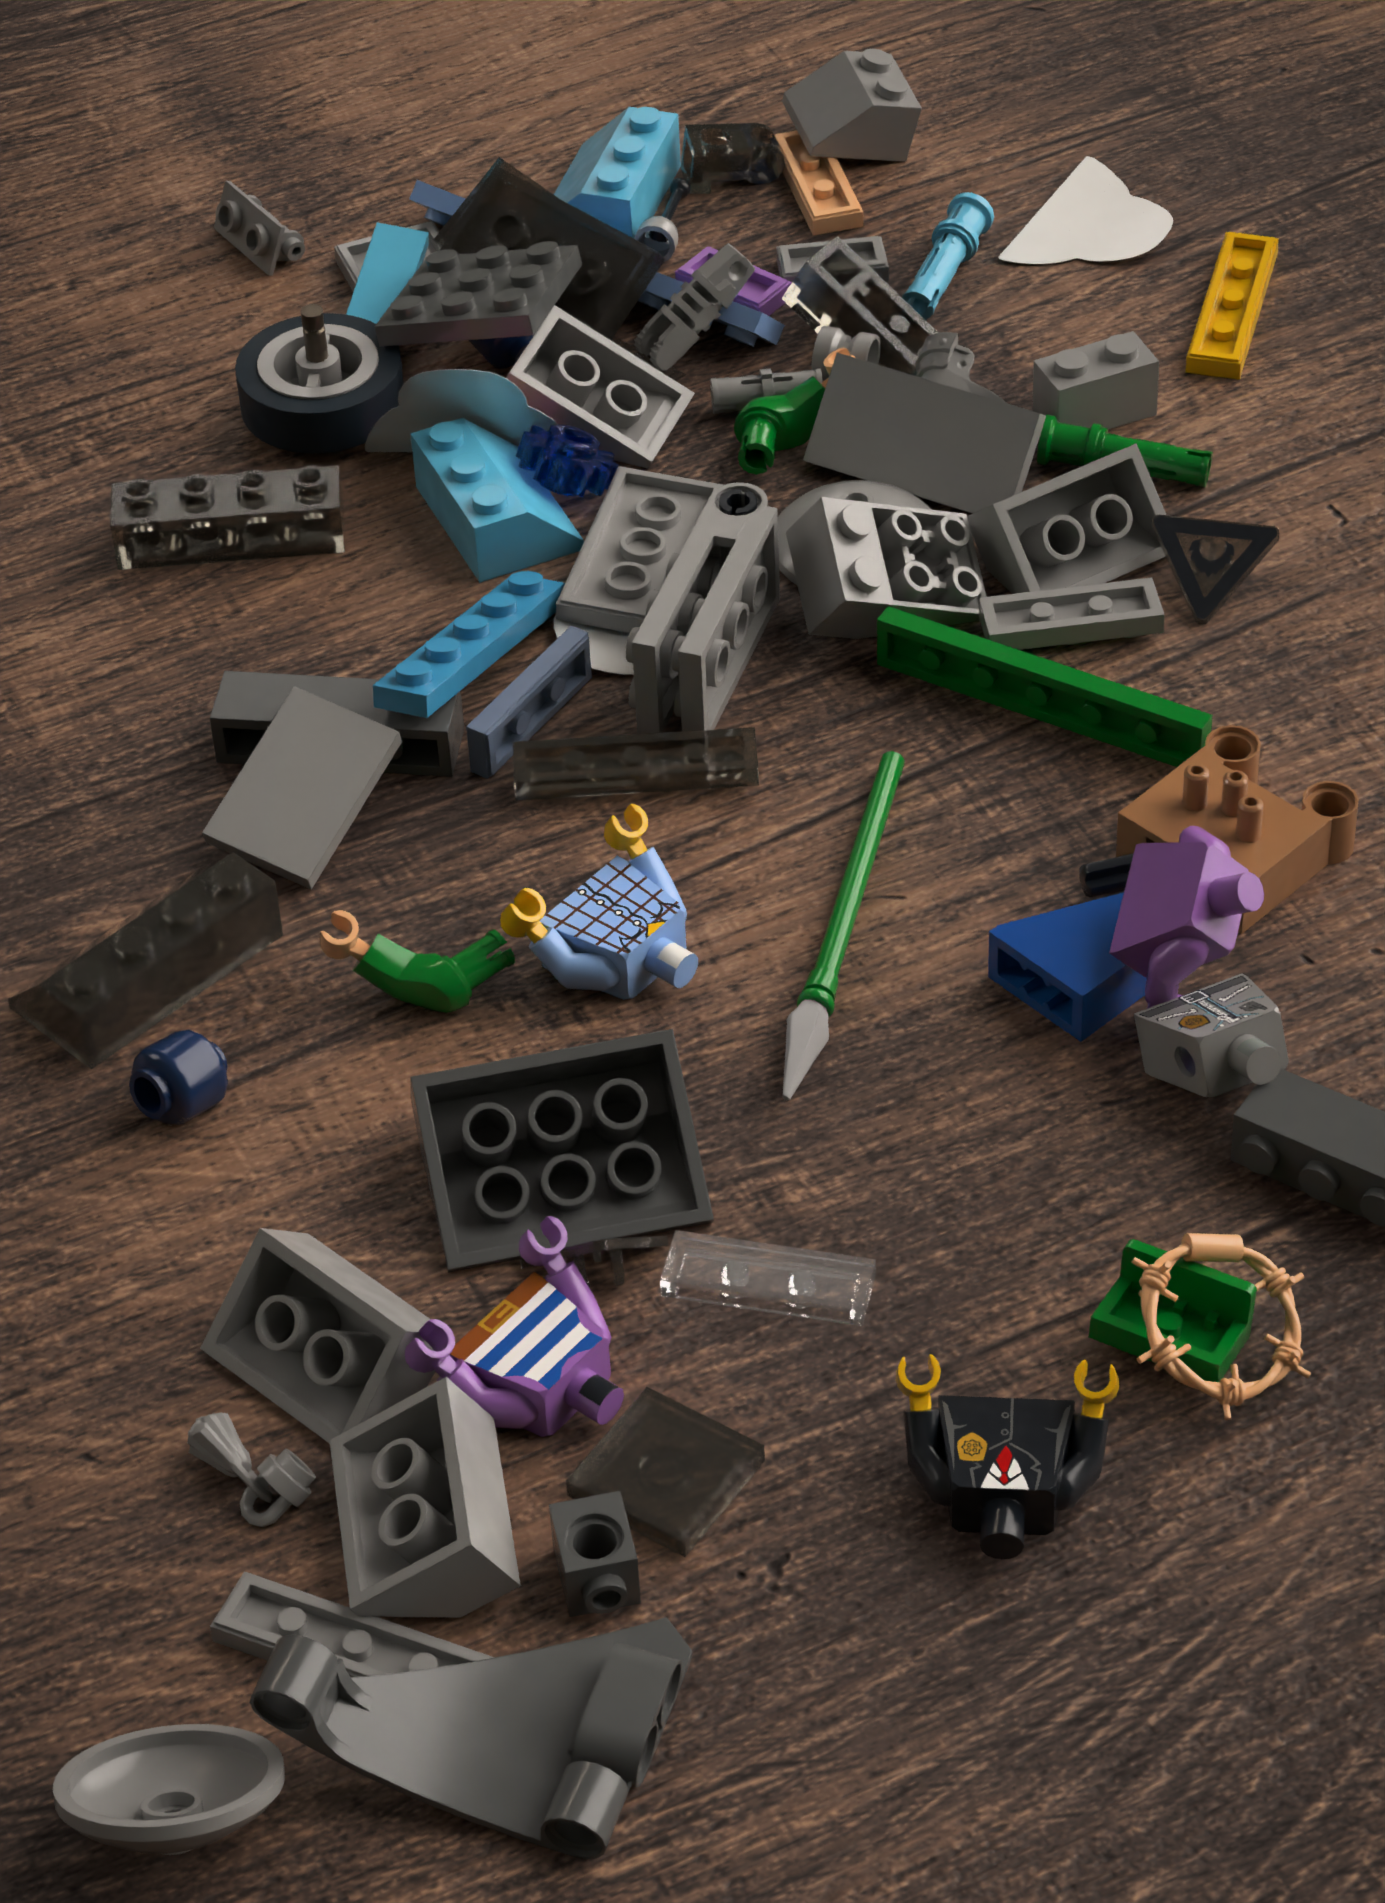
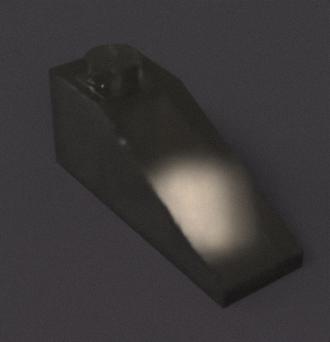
M838 236L804 263L782 297V300L817 333H819L821 327L830 326L840 328L845 335H849L851 338L860 332L877 334L880 339L879 363L914 376L917 374L915 362L919 357V349L923 347L926 337L938 332Z

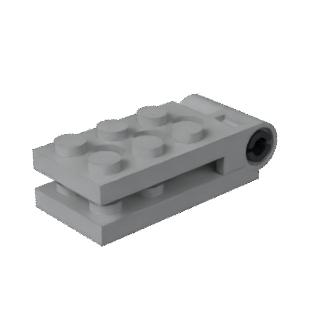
M742 482L730 483L717 488L710 495L680 553H673L667 565L666 579L660 590L654 589L651 592L647 603L646 616L641 626L633 627L630 631L626 644V660L633 663L634 677L629 690V706L636 708L637 734L660 738L674 712L676 717H681L682 742L706 747L780 600L777 508L768 506L767 495L758 486Z

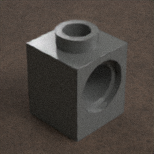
M615 1491L549 1504L553 1550L569 1617L589 1613L605 1614L616 1611L621 1607L640 1604L638 1558L621 1492Z

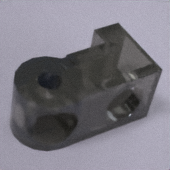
M765 124L685 125L681 171L684 179L690 184V195L710 194L712 181L746 179L753 184L761 185L770 183L783 172L785 166L784 155L774 132Z

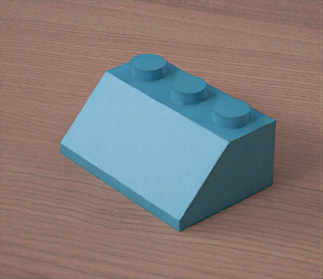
M628 107L582 144L536 226L590 247L634 253V237L639 226L645 220L654 216L671 182L681 167L678 114L659 111L653 107Z
M465 418L440 422L433 427L410 433L416 487L479 583L581 550L584 543L583 538L517 445Z

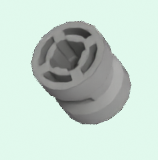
M821 327L813 349L812 370L820 368L823 381L829 378L823 363L824 359L839 348L848 349L850 355H854L857 359L879 364L880 339L877 334L860 332L851 338V336L845 335L840 328Z

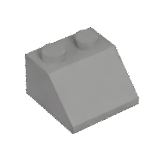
M866 49L863 52H841L785 91L782 103L810 156L906 162L922 109L892 54L879 49Z

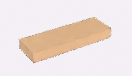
M797 130L772 135V151L812 235L863 227V210L837 158L810 156Z

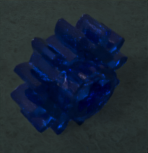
M532 425L530 432L524 431L516 453V457L521 459L518 465L520 468L535 471L533 479L542 487L565 496L579 495L584 497L586 490L595 495L602 496L604 489L609 488L618 468V464L613 462L614 453L598 450L601 442L593 435L569 425H550L549 431Z

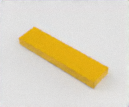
M1235 232L1225 233L1186 356L1185 373L1240 380L1277 258L1278 238Z

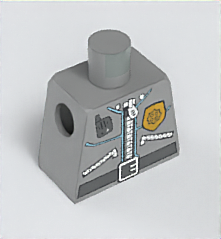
M1243 973L1134 1013L1145 1073L1203 1097H1215L1252 1082L1259 1085L1267 1084L1277 1077L1280 1069L1285 1070L1289 1064L1281 1014L1277 1005Z

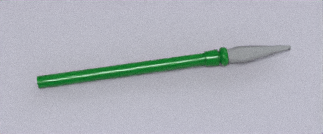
M894 751L885 752L881 757L814 969L810 972L804 988L797 998V1008L787 1017L783 1099L786 1101L791 1099L829 1040L828 1018L832 1015L835 1008L834 1001L839 984L838 975L905 764L903 756Z

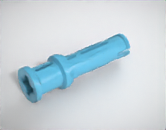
M972 192L957 194L948 205L947 219L940 221L935 227L932 234L933 248L901 299V306L907 305L904 312L911 318L916 320L929 319L957 272L960 263L970 260L977 252L979 236L990 229L994 220L993 208L982 196Z

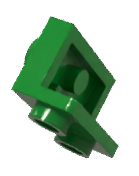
M1135 1239L1128 1241L1122 1252L1120 1276L1092 1314L1088 1338L1138 1357L1151 1349L1141 1310V1297L1138 1294L1142 1290L1139 1280L1144 1270L1131 1262L1136 1257L1148 1265L1153 1264L1167 1251ZM1181 1257L1169 1271L1171 1279L1166 1287L1167 1290L1176 1294L1178 1299L1174 1302L1163 1295H1159L1156 1324L1165 1339L1170 1335L1174 1337L1172 1344L1176 1345V1350L1187 1343L1190 1344L1191 1350L1178 1357L1184 1364L1204 1381L1219 1382L1250 1337L1257 1288L1253 1283L1194 1261H1185Z

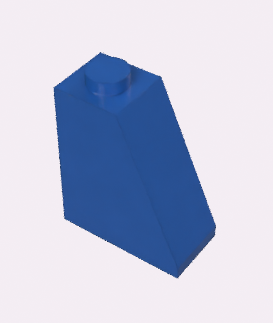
M1124 892L997 925L989 931L988 977L1082 1042L1145 996L1147 978L1109 954Z

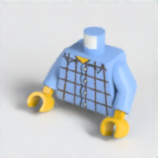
M630 804L624 811L625 822L629 825L632 832L624 830L614 815L609 818L604 828L605 841L616 850L627 851L630 856L628 861L617 855L545 916L546 904L544 899L538 892L530 888L520 890L514 898V904H508L501 913L500 924L503 931L511 937L521 938L528 936L532 941L529 944V948L542 962V967L549 970L560 984L568 989L596 990L623 1000L632 999L657 977L676 988H682L693 978L698 967L697 955L686 949V908L655 848L647 849L641 839L648 827V817L645 811L635 804Z

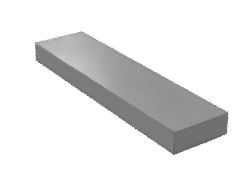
M245 1571L210 1625L213 1642L267 1661L277 1640L286 1635L308 1637L327 1647L337 1657V1660L339 1658L343 1659L345 1669L350 1677L407 1672L494 1658L376 1616H358L350 1610V1607Z

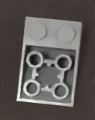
M821 497L786 531L807 630L810 635L851 639L877 636V618L887 606L946 626L980 620L979 598L987 597L968 517L965 513Z

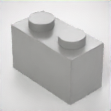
M1134 331L1113 335L1105 340L1074 349L1062 350L1057 354L1034 360L1033 411L1045 416H1056L1057 422L1088 428L1093 423L1103 424V427L1108 429L1157 415L1159 360Z

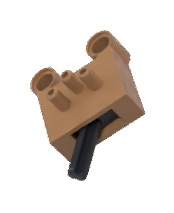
M1222 726L1210 732L1206 737V743L1203 748L1118 812L1116 857L1083 864L1079 868L1081 887L1087 897H1096L1125 890L1136 844L1179 842V836L1185 828L1198 826L1223 841L1230 849L1231 858L1246 867L1249 872L1255 874L1263 885L1264 901L1262 906L1257 911L1242 913L1238 933L1243 934L1324 867L1341 863L1351 856L1354 852L1359 798L1352 788L1343 783L1335 781L1317 782L1309 786L1303 793L1302 809L1300 810L1258 785L1261 748L1258 735L1242 726Z

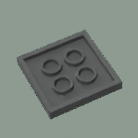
M546 241L534 244L528 249L507 250L505 246L496 245L484 248L477 253L457 254L455 250L447 249L428 255L374 326L379 346L534 335L582 266L578 245L558 246L556 242Z

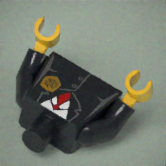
M929 1354L928 1369L931 1380L924 1385H915L906 1377L905 1356L901 1359L896 1371L895 1380L900 1391L909 1397L910 1409L903 1411L909 1469L934 1503L948 1506L950 1523L954 1529L959 1532L980 1533L981 1551L987 1556L1001 1560L1017 1557L1024 1548V1535H1048L1053 1532L1056 1527L1059 1511L1075 1507L1100 1477L1109 1426V1418L1103 1416L1104 1404L1111 1402L1119 1390V1378L1112 1364L1109 1370L1110 1381L1106 1388L1099 1392H1092L1084 1387L1088 1368L1087 1361L1083 1360L1077 1366L1074 1373V1383L1080 1397L1083 1399L1081 1413H1075V1400L939 1395L938 1407H932L930 1394L934 1391L941 1373L938 1360L932 1354Z

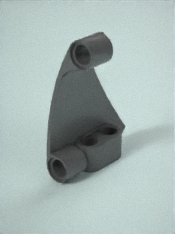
M665 1617L634 1627L521 1653L407 1672L350 1677L345 1669L343 1659L339 1658L337 1660V1657L321 1643L304 1636L286 1635L277 1640L251 1695L250 1704L253 1711L261 1719L280 1731L357 1773L411 1798L529 1843L573 1857L596 1859L604 1855L630 1787H640L645 1779L691 1662L692 1650L669 1619Z

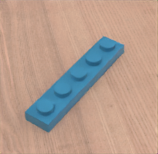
M520 571L511 574L491 592L483 596L476 604L454 619L452 623L373 684L374 707L428 718L556 613V602L565 583L543 579L540 573L533 571Z

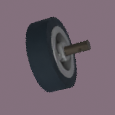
M308 304L301 308V316L271 325L260 331L245 344L238 355L235 365L242 419L252 434L271 446L299 453H329L353 448L366 443L368 435L376 422L389 410L399 406L398 394L404 384L399 346L380 347L374 327L376 324L369 320L352 315L323 313V308L320 305Z

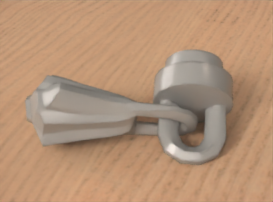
M221 1412L201 1416L196 1419L189 1430L187 1441L190 1445L189 1453L227 1476L239 1477L248 1486L240 1500L241 1515L249 1524L262 1528L273 1524L292 1504L299 1507L312 1493L308 1486L316 1479L315 1474L298 1456L287 1448L278 1456L269 1454L257 1467L260 1473L257 1476L251 1469L250 1454L243 1446L228 1413ZM270 1484L281 1496L265 1512L259 1514L254 1511V1502L257 1497L268 1503L273 1500L272 1492L267 1487Z

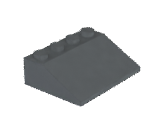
M673 1029L410 1077L411 1104L448 1273L523 1259L519 1252V1241L527 1229L533 1233L540 1246L550 1248V1242L543 1235L540 1225L547 1216L555 1217L564 1224L568 1238L564 1248L603 1239L634 1238L713 1223L714 1221ZM613 1241L595 1242V1243H591V1244H587V1245H591V1246H592V1244H596V1243L613 1242Z

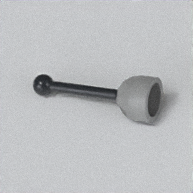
M676 178L671 182L670 192L672 195L662 216H652L645 220L637 230L634 237L635 250L641 258L648 262H666L672 257L678 245V231L671 220L680 200L687 197L690 193V184L684 178Z

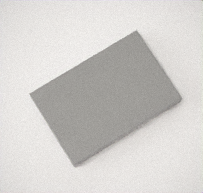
M294 686L203 830L202 834L206 843L312 890L401 745L402 740L399 731Z

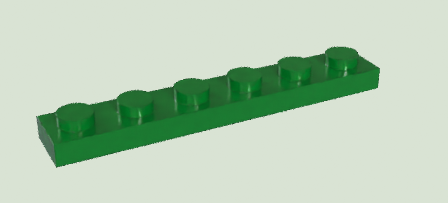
M887 606L877 618V665L1142 756L1178 767L1205 746L1206 737L1212 731L1213 715L890 606Z

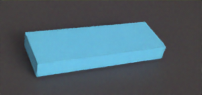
M377 222L346 315L360 317L377 324L390 307V304L422 265L429 246V232Z

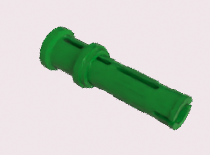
M1046 415L1039 438L1037 464L1046 466L1050 461L1082 467L1137 443L1150 477L1206 487L1213 452L1109 434L1108 428H1104L1103 424L1093 423L1088 428L1057 422L1056 416Z

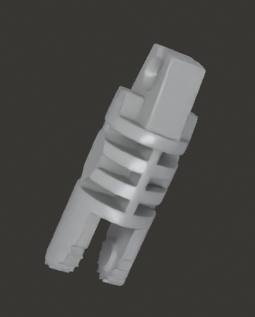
M729 243L726 244L700 268L695 270L691 274L693 277L692 281L689 284L685 281L680 286L682 290L670 297L672 302L667 307L664 304L645 327L640 330V333L634 339L636 349L646 357L650 355L651 358L649 360L658 370L660 369L663 372L672 368L677 360L681 359L693 344L699 340L700 337L697 334L702 329L706 332L711 327L709 325L713 319L717 320L721 316L719 310L723 306L727 309L732 304L731 302L755 271V267L735 247Z

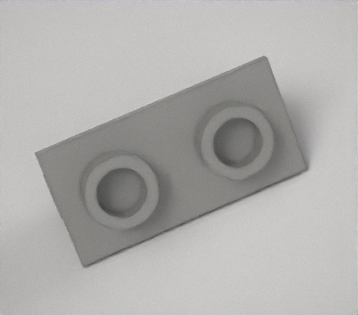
M225 181L221 201L216 209L214 229L268 276H273L277 261L299 260L305 253L302 235L280 224L273 215L262 207V203L257 197L246 195L231 181Z

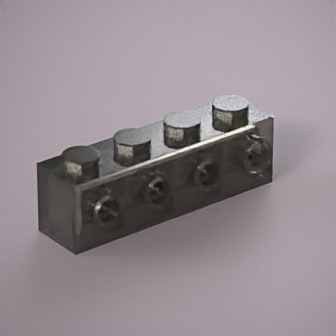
M339 465L325 467L304 466L299 469L273 471L249 470L243 473L207 476L194 474L181 478L134 479L128 482L112 483L110 528L117 569L125 570L345 553L344 505Z

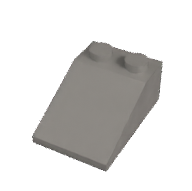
M555 305L506 377L522 390L527 399L528 406L546 414L566 432L575 446V452L649 468L695 394Z

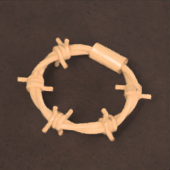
M1186 1233L1177 1248L1166 1252L1153 1264L1148 1265L1136 1257L1133 1258L1131 1263L1144 1270L1139 1280L1142 1290L1138 1294L1141 1297V1310L1151 1348L1137 1357L1139 1364L1152 1357V1362L1156 1363L1154 1366L1155 1371H1160L1164 1368L1178 1382L1218 1399L1219 1403L1223 1406L1224 1420H1231L1230 1406L1242 1405L1244 1400L1262 1393L1268 1387L1282 1380L1290 1371H1295L1307 1379L1310 1377L1311 1372L1298 1365L1303 1356V1350L1300 1347L1301 1325L1291 1286L1304 1279L1302 1273L1290 1277L1289 1274L1285 1273V1268L1281 1267L1278 1269L1263 1254L1244 1247L1241 1236L1236 1234ZM1181 1257L1185 1261L1240 1262L1242 1259L1264 1278L1254 1284L1257 1291L1266 1288V1291L1270 1292L1269 1295L1271 1297L1277 1296L1285 1310L1283 1341L1268 1333L1265 1335L1264 1340L1275 1345L1277 1348L1272 1356L1274 1364L1262 1379L1243 1383L1239 1378L1238 1365L1231 1364L1232 1378H1222L1219 1382L1204 1381L1178 1358L1191 1350L1190 1344L1187 1343L1176 1350V1345L1172 1344L1174 1337L1170 1335L1165 1339L1156 1324L1159 1295H1163L1174 1302L1177 1301L1178 1296L1167 1290L1166 1287L1171 1279L1169 1271Z

